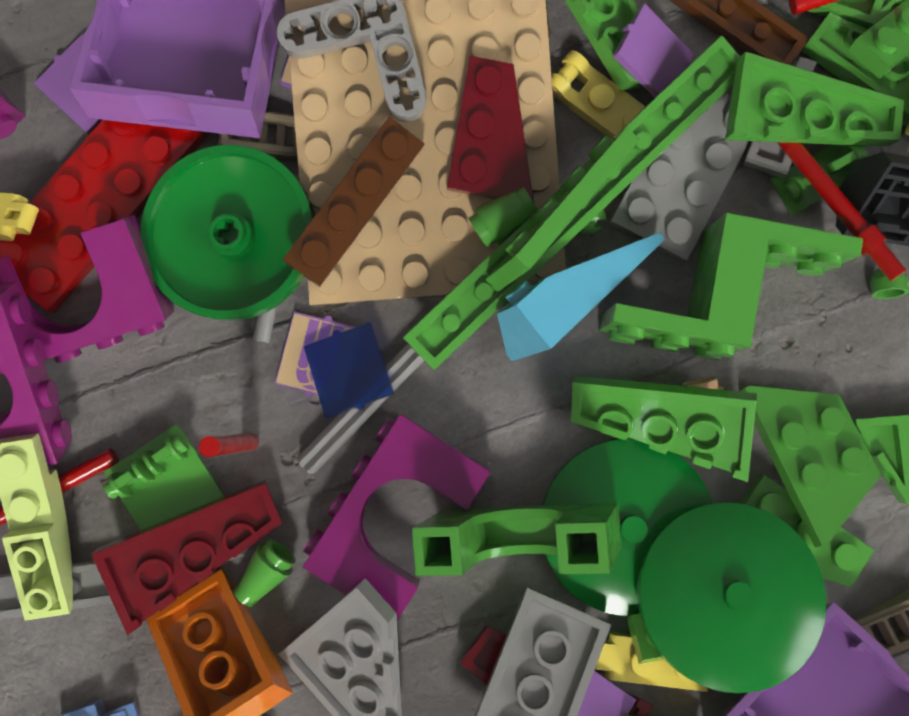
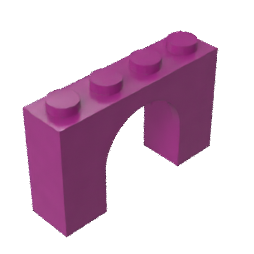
M135 215L81 232L102 287L101 304L96 315L91 321L83 324H60L41 315L27 298L9 255L0 258V284L17 281L21 296H25L30 304V323L35 338L39 339L44 346L45 360L54 357L56 363L65 362L81 355L80 348L96 344L98 350L122 342L123 334L137 330L139 336H143L165 327L163 321L173 313V309L168 297L154 282L140 237V227Z
M17 281L0 284V370L10 383L13 404L11 410L0 413V439L39 433L47 465L57 464L71 443V428L68 421L62 419L58 407V388L53 380H49L44 365V346L39 339L35 338L30 323V304L25 296H21Z
M401 414L396 421L390 417L386 420L375 440L381 443L372 458L366 454L364 455L351 476L357 480L349 495L341 492L327 513L333 517L332 522L324 533L317 529L303 550L304 553L309 555L303 568L344 595L366 578L396 612L397 621L418 589L420 580L380 555L370 544L364 528V512L371 495L377 488L387 482L398 479H412L430 486L467 510L491 473L487 468Z

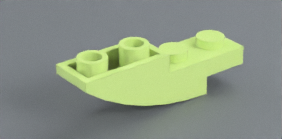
M39 433L0 439V499L9 531L2 537L24 620L70 614L73 610L72 559L67 517L57 469L48 470Z

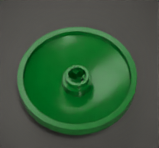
M218 145L187 155L164 173L154 186L146 202L142 215L140 237L154 282L172 302L186 311L202 317L221 321H238L259 316L277 307L302 282L304 276L283 262V258L315 217L308 194L302 184L274 157L246 146Z
M635 439L603 441L574 455L557 472L546 491L542 505L618 503L622 549L610 574H559L558 556L545 555L557 578L576 598L597 610L620 616H630L639 613L637 602L638 574L644 554L653 538L666 524L680 514L700 506L713 504L705 483L692 466L682 457L670 451L663 454L649 449V444Z
M725 502L700 506L680 514L666 524L653 538L640 565L637 580V602L643 627L651 643L672 668L702 686L729 693H751L774 687L794 675L806 663L822 635L826 616V592L818 563L810 548L794 529L763 509L741 503Z

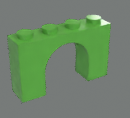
M618 503L468 508L467 510L464 508H449L441 510L412 528L416 576H461L474 564L482 560L515 554L558 556L559 574H610L622 549Z

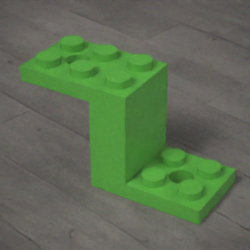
M725 213L702 232L687 316L616 303L601 315L599 331L610 333L609 340L619 343L635 344V340L652 341L651 348L661 351L678 352V348L695 349L694 356L698 358L721 360V356L734 357V352L751 348L764 267L778 268L781 264L797 267L796 272L799 274L821 276L827 270L840 268L842 264L860 257L863 238Z

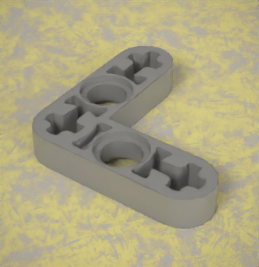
M338 0L289 13L280 20L277 27V38L284 51L296 59H305L371 42L391 115L402 122H413L423 115L427 106L426 92L401 0ZM386 4L389 11L396 10L390 14L391 21L388 23H382L381 18L377 16L366 19L369 29L362 30V23L357 10L364 8L366 18L377 15L379 11L378 6ZM338 14L349 15L354 21L352 30L344 36L335 35L329 30L331 19ZM320 20L322 31L326 37V40L320 41L317 32L306 34L303 37L304 44L297 46L293 39H287L294 35L293 28L301 26L304 33L317 31L314 21ZM391 46L403 47L408 53L407 62L399 68L388 67L383 61L384 52ZM411 73H414L415 77L412 78L407 76H409ZM406 77L409 94L411 96L418 95L419 99L413 101V109L405 110L402 104L395 105L394 101H398L401 97L397 79ZM388 79L395 80L391 84L387 82Z

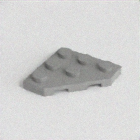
M365 578L292 640L279 655L332 716H402L397 614Z

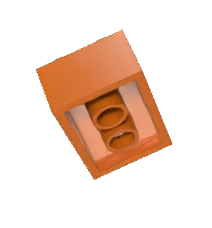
M222 569L178 596L176 601L161 612L157 611L146 619L184 716H260L293 694L275 653L246 605L242 604L233 593L235 587Z

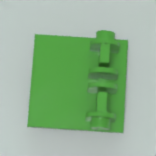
M175 424L104 472L108 479V482L103 484L104 491L111 499L120 497L140 530L225 496L179 424Z

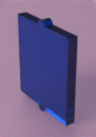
M370 322L344 332L335 330L332 333L333 336L303 346L326 418L354 408L364 410L366 404L395 394L373 326Z

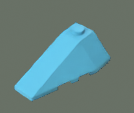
M657 233L550 275L531 285L527 280H524L514 287L505 296L509 303L497 313L506 355L509 359L515 361L554 347L665 240L663 235Z

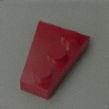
M470 56L447 191L497 199L524 187L534 202L514 64Z

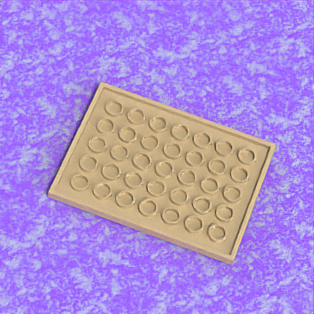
M285 0V12L287 15L295 11L338 0ZM401 0L426 92V109L423 115L413 122H402L391 115L371 42L305 59H296L289 56L299 182L308 194L315 215L388 117H391L425 143L423 149L319 288L308 280L309 303L311 306L447 295L499 246L495 242L491 246L486 247L468 218L477 212L475 207L494 199L447 191L470 56L514 64L533 199L537 209L560 188L546 0ZM386 4L378 6L379 11L377 15L367 18L365 17L364 8L357 10L361 19L362 30L369 29L366 19L377 16L381 18L382 23H388L391 21L390 14L396 10L389 11ZM338 14L331 19L329 30L335 35L344 36L352 30L354 21L349 15ZM320 20L314 21L317 31L304 33L301 26L293 28L294 35L288 39H293L297 46L304 44L303 37L306 34L317 32L320 41L326 40V37L322 31ZM400 46L389 47L383 55L384 63L391 68L403 66L408 59L407 51ZM411 73V74H410L409 76H407V77H412V78H414L415 76H414V73ZM406 77L397 79L401 97L398 101H394L395 105L402 104L405 110L413 109V101L419 99L418 95L411 96L409 94ZM392 79L387 80L388 84H391L393 81H395ZM564 247L528 280L530 285L550 275L566 270Z

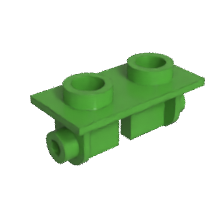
M833 144L813 155V157L838 188H840L856 160L868 157V153L862 145ZM796 165L789 168L784 179L777 176L770 179L791 216L823 199Z

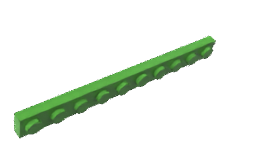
M720 36L614 136L616 137L622 130L628 127L640 140L530 270L500 291H496L485 280L508 254L505 248L523 229L529 231L534 226L537 220L533 216L538 210L526 219L402 337L432 370H435L507 301L505 296L514 287L524 280L528 281L733 86L736 63L740 56L726 39ZM590 159L582 167L585 169L588 166V164L592 161V159ZM561 186L552 196L557 200L565 189Z

